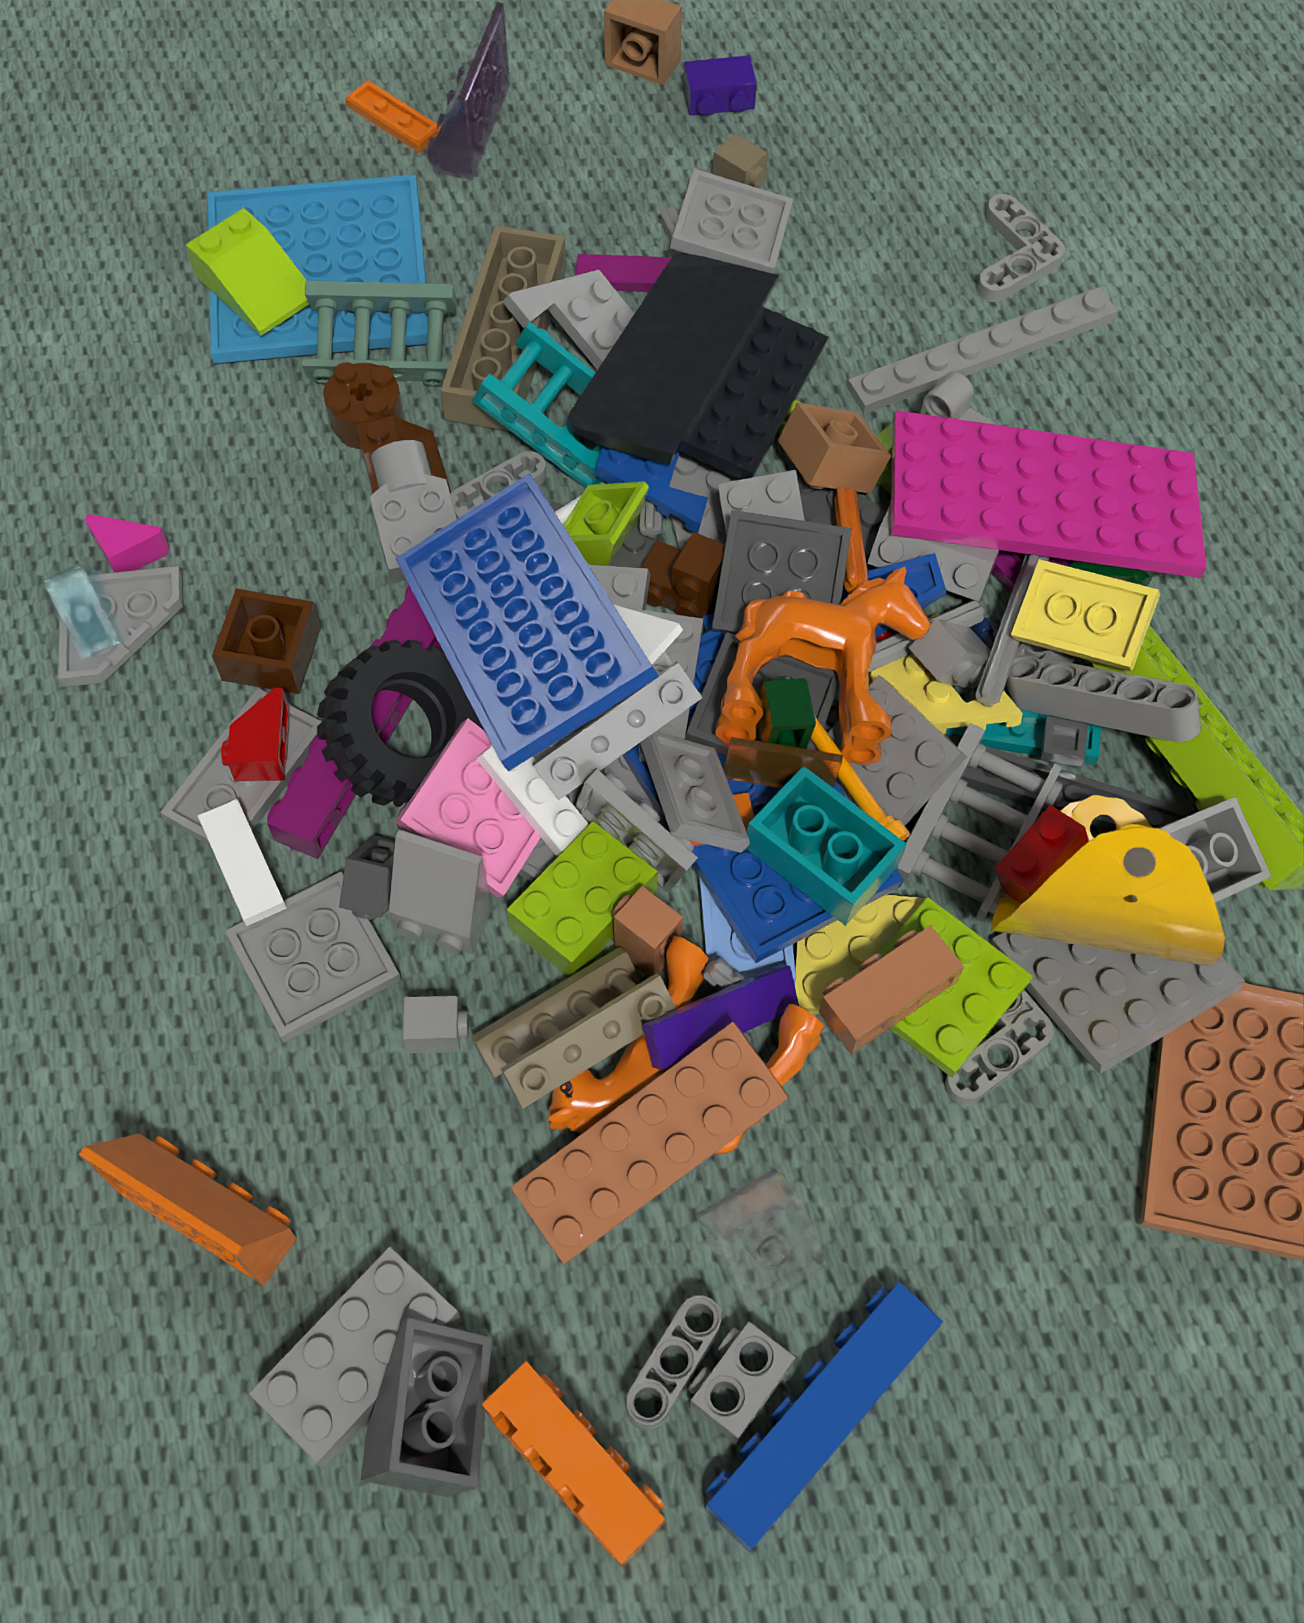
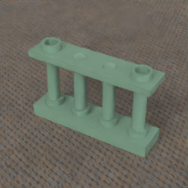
M305 282L306 299L311 309L319 312L317 359H302V367L308 379H312L316 383L326 384L328 379L334 374V368L340 363H373L391 368L397 381H422L423 384L428 386L443 385L450 362H441L443 316L447 313H456L457 298L453 284ZM337 310H350L355 313L353 360L332 359L333 314ZM374 311H389L392 314L390 361L368 360L370 314ZM410 312H425L428 314L427 361H405L406 315L410 314Z

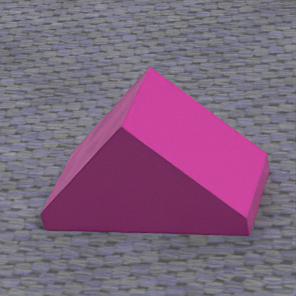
M92 514L86 515L85 522L90 533L114 573L138 570L167 556L170 548L161 527Z

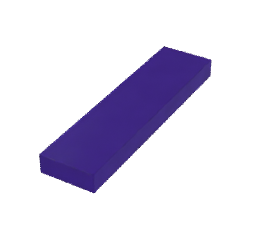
M776 966L642 1024L652 1068L662 1070L678 1063L732 1022H735L744 1033L782 1016L788 1004L799 1006L791 966Z

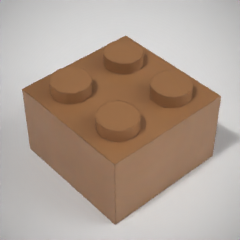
M611 0L604 10L605 65L665 85L681 61L682 6L665 0Z
M799 402L796 403L778 439V442L788 454V459L795 464L803 475V480L809 486L816 489H823L824 487L838 489L844 486L846 489L854 488L856 492L871 494L891 457L890 453L858 412Z

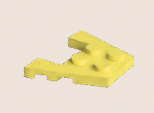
M940 613L932 615L928 620L940 615ZM914 653L868 673L869 685L878 675L882 676L943 734H946L947 728L968 727L970 723L986 730L987 724L1005 722L1006 727H1014L1021 724L1023 713L1004 690L1000 701L997 704H993L992 707H985L983 703L977 700L966 703L951 684L939 682Z

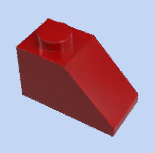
M273 688L230 724L228 741L222 742L221 759L223 766L229 767L235 782L285 780L290 707L283 688Z

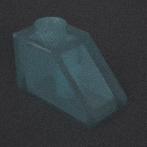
M81 564L43 579L44 585L82 659L120 643Z

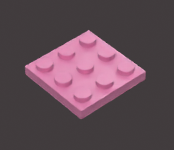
M468 718L460 724L395 823L409 833L482 856L488 891L495 897L500 898L506 894L541 837L476 760L491 745V742L486 732Z

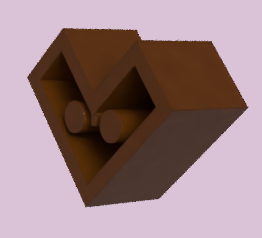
M694 531L683 550L657 540L641 568L648 569L651 574L647 604L653 607L662 606L681 616L703 619V616L713 614L716 607L726 545Z

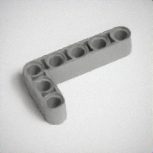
M1022 642L1017 649L1007 678V686L1010 699L1019 709L1175 742L1191 740L1201 731L1198 696L1196 690L1191 686L1073 664L1077 658L1076 656Z

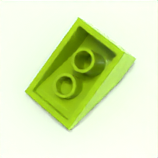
M245 208L240 209L185 244L195 276L260 336H263L309 305L305 296V282L307 280L267 228Z

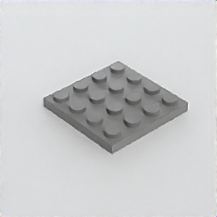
M1001 933L992 938V945L1033 976L1026 987L1028 992L1099 1074L1242 990L1244 979L1222 956L1216 963L1205 966L1009 933Z

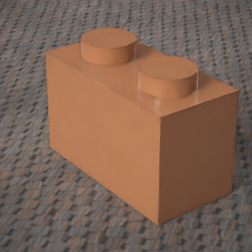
M642 886L633 896L627 894L614 909L615 949L621 947L627 951L631 962L651 977L656 973L660 975L666 968V951L673 937L683 936V916Z

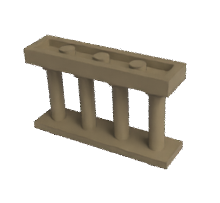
M618 947L472 1035L471 1039L489 1073L494 1078L503 1073L519 1105L524 1109L645 1034L642 1024L677 1009L661 976L656 973L641 982L627 951Z

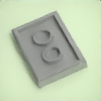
M657 731L641 741L640 744L671 835L742 853L748 847L750 841L716 749Z

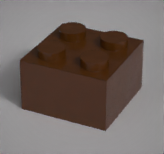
M236 588L212 654L221 680L266 689L283 688L284 692L299 694L321 629L314 602Z

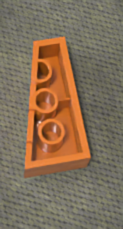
M525 1361L482 1403V1406L491 1422L620 1567L623 1568L665 1524V1518L660 1514L665 1505L646 1484L639 1489L626 1475L631 1469L626 1461L611 1446L605 1451L593 1437L597 1431L579 1410L572 1413L560 1400L563 1393L545 1373L540 1377L530 1364Z

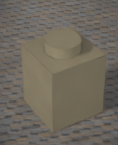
M735 133L714 151L713 174L759 188L767 177L768 153Z

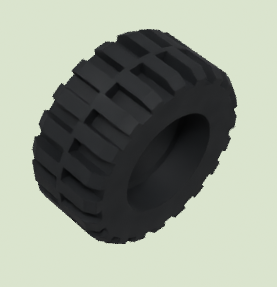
M397 640L384 641L379 647L373 645L361 652L337 673L338 675L326 687L324 691L326 697L319 703L317 712L320 718H324V721L316 726L317 736L319 740H326L327 744L321 752L326 762L334 761L338 770L333 774L338 780L343 782L348 779L354 784L351 792L362 798L369 793L372 794V803L385 806L393 801L395 807H401L404 803L410 801L464 720L469 718L483 729L449 661L442 657L443 650L433 645L424 650L422 649V643L415 640H407L402 645ZM389 690L402 693L410 697L422 708L431 728V744L425 757L415 759L399 755L387 747L380 739L374 728L371 716L372 700L377 692Z

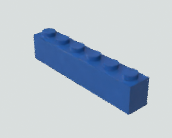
M900 1282L897 1283L890 1293L882 1287L864 1308L871 1314L859 1328L852 1322L834 1343L840 1351L828 1364L820 1358L803 1378V1381L809 1387L797 1401L789 1394L771 1415V1418L777 1423L765 1438L759 1432H756L739 1452L738 1455L745 1461L734 1474L730 1475L726 1470H723L706 1490L705 1493L711 1500L706 1505L705 1510L749 1553L944 1322Z

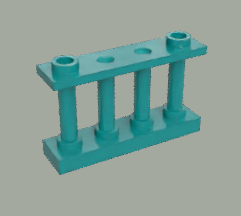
M529 321L515 343L516 346L523 350L501 380L496 379L489 373L471 401L585 488L588 485L599 484L603 480L595 476V470L603 446L597 443L592 451L574 438L576 433L569 427L568 419L562 427H559L543 414L565 384L581 395L596 372L554 341L549 333L536 327ZM536 360L553 375L530 404L513 392V389Z

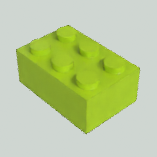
M592 821L506 909L509 929L566 976L570 977L587 967L614 938L613 912L623 897L627 894L633 896L642 886L653 894L657 892L658 871Z

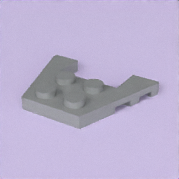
M600 270L515 291L502 301L523 328L526 327L529 321L533 322L546 310H549L597 370L634 315L633 311Z

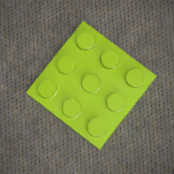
M927 897L881 950L880 955L884 957L893 951L896 941L907 932L915 930L919 933L931 925L963 964L964 969L956 984L891 1027L890 1030L953 1078L1028 986L1033 976Z

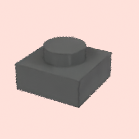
M1047 717L1043 726L1040 760L1082 767L1086 754L1088 723Z

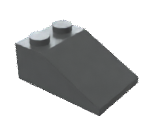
M409 1317L402 1319L367 1427L360 1481L444 1497L454 1496L478 1488L485 1417L482 1403L486 1400L492 1337Z

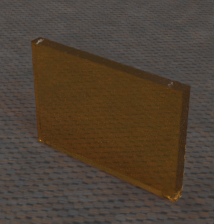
M730 737L723 771L726 779L783 788L805 766L831 787H834L843 755Z

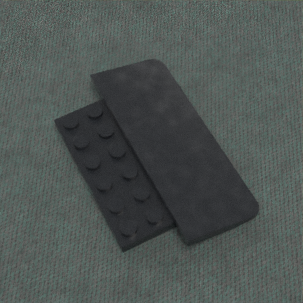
M687 253L675 255L670 259L568 415V425L578 435L606 448L668 465L671 464L679 450L741 480L753 478L824 350L829 337L764 307L776 286L779 275L700 255Z

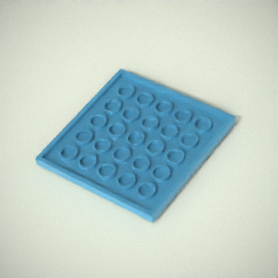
M416 174L208 192V230L240 209L245 208L267 228L307 281L426 283ZM210 290V341L213 362L225 363L317 354L319 312L312 310L310 305H308L263 336H260ZM337 310L333 314L332 353L354 351L355 313L353 311ZM374 311L370 314L369 349L391 347L392 314L389 311ZM410 312V314L406 315L405 346L427 344L428 314L425 312Z

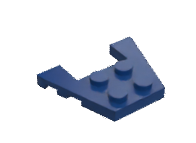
M602 447L596 465L595 476L609 484L646 482L649 489L645 499L657 505V512L666 517L673 514L686 522L685 528L692 532H699L708 498L670 487L680 453L679 450L671 464L668 465Z

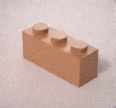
M931 925L919 933L915 930L907 932L896 941L893 951L884 957L880 953L871 956L859 967L860 973L848 981L841 977L832 982L823 991L824 997L819 1013L851 1055L958 982L964 966Z

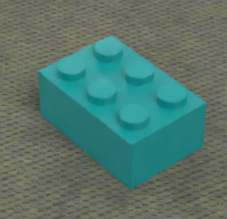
M803 766L750 821L747 829L750 844L746 849L846 926L899 867L907 844Z

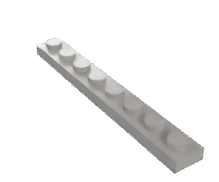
M1097 287L848 379L847 389L863 414L933 389L951 371L968 376L1115 321L1118 311L1103 290Z

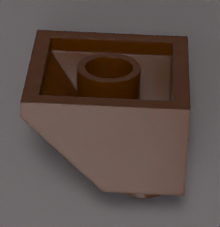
M394 416L355 424L361 453L373 493L379 487L371 460L372 453L384 445L403 440H415L423 443L432 476L446 479L449 492L451 493L433 431Z

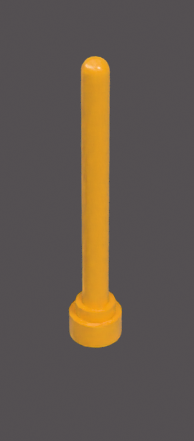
M815 717L816 725L811 740L860 809L902 841L906 840L910 833L900 819L895 821L892 815L887 816Z

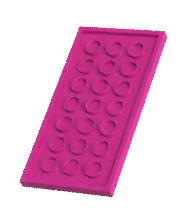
M895 411L892 421L891 535L1201 578L1207 566L1194 453Z

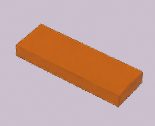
M369 80L345 97L348 108L418 153L442 135L440 125Z

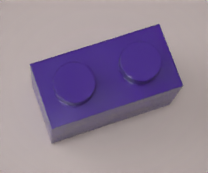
M750 55L684 62L683 88L689 116L755 109L757 82Z

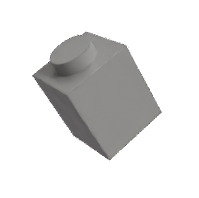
M458 996L404 997L403 1042L407 1053L461 1052V1038L469 1037L468 1011H461Z

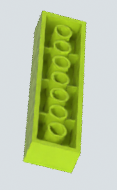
M1149 625L1132 672L1081 658L1086 663L1091 662L1095 668L1184 684L1196 690L1201 720L1200 733L1195 738L1183 742L1147 736L1145 738L1146 743L1157 755H1164L1173 767L1170 769L1173 778L1186 789L1189 787L1198 800L1195 804L1199 811L1236 797L1272 877L1257 883L1260 887H1267L1271 891L1297 889L1303 885L1304 815L1154 629Z

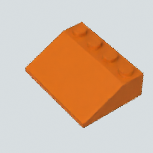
M135 1134L88 1145L81 1150L79 1155L117 1193L262 1286H265L297 1239L290 1228H288L291 1223L288 1217L271 1206H268L265 1212L250 1204L254 1197L232 1182L227 1188L223 1187L213 1180L217 1174L200 1161L194 1159L189 1165L177 1158L180 1150L160 1136H157L152 1142L141 1134Z

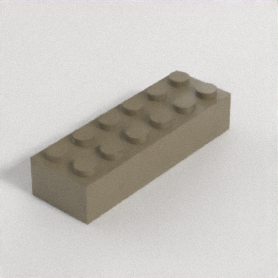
M495 225L441 388L445 420L510 431L471 400L489 373L496 379L501 380L523 351L515 343L524 328L502 301L512 292L563 279L566 270L565 236ZM546 310L531 323L547 332L552 314L549 310ZM536 360L513 389V392L525 401L527 400L538 362Z

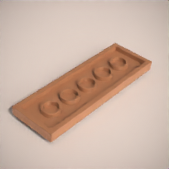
M732 1022L511 1186V1189L564 1265L790 1097L737 1024Z

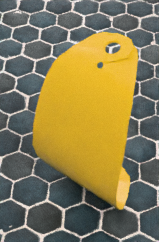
M1092 795L1085 800L1069 803L1060 810L1085 826L1089 842L1056 870L1022 904L1004 893L1006 897L999 899L990 930L1205 966H1210L1221 958L1225 942V934L1214 898L1200 864L1190 848L1172 838L1166 830L1152 828L1144 815L1131 808L1123 799L1108 798L1100 795ZM1099 815L1110 816L1116 823V830L1099 834L1095 838L1092 837L1090 832L1092 820ZM1143 847L1149 849L1154 854L1156 865L1149 875L1136 877L1126 871L1123 859L1125 854L1132 848ZM1131 895L1136 896L1137 900L1133 902Z

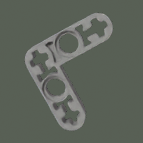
M1007 194L993 196L988 203L986 220L1017 251L981 272L977 292L986 301L999 302L1058 269L1063 260L1065 246L1016 198ZM1026 229L1032 232L1033 236L1024 237L1016 231ZM1024 266L1030 272L1020 274L1015 272L1012 267Z
M534 451L519 453L455 489L450 496L456 518H460L496 495L488 490L489 486L493 483L501 482L510 486L515 483V479L518 478L519 480L530 473L539 487L546 479V462L543 456ZM528 467L531 470L536 468V472L531 473L529 470L523 471V468ZM465 502L467 505L473 504V507L470 509H468L466 506L460 507V503Z
M1024 990L1015 1000L1014 1007L1008 1009L996 1025L1000 1030L975 1049L953 1078L947 1074L945 1091L955 1103L972 1105L978 1102L1041 1054L1050 1044L1054 1035L1053 1024ZM1026 1026L1030 1029L1036 1026L1041 1029V1033L1038 1036L1039 1040L1031 1037L1019 1049L1015 1042L1022 1037ZM993 1048L1004 1049L1011 1057V1065L1006 1068L994 1067L988 1060V1051ZM978 1067L981 1068L984 1074L975 1081L972 1087L974 1092L969 1088H964L963 1090L957 1088L956 1085L960 1079L959 1074L966 1079L974 1074Z

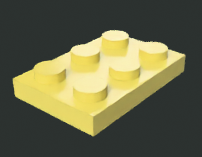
M1039 559L1011 636L1017 641L1132 672L1157 606L1160 592L1159 589Z

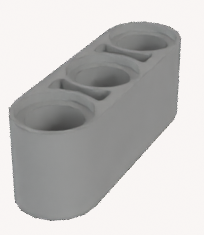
M693 1296L681 1305L631 1386L626 1398L627 1415L630 1422L636 1428L643 1431H654L667 1421L717 1338L721 1324V1312L718 1305L711 1298ZM695 1311H701L711 1318L712 1326L703 1333H697L687 1326L686 1318ZM670 1352L680 1353L687 1361V1368L678 1375L666 1373L660 1364L665 1354ZM643 1394H653L661 1401V1411L652 1418L640 1416L635 1410V1401Z

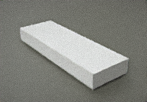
M238 799L198 815L246 926L287 909Z

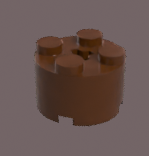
M349 362L340 363L334 368V374L328 379L324 387V401L330 427L333 433L346 446L361 449L355 424L389 416L404 420L399 387L391 368L373 363L352 364Z

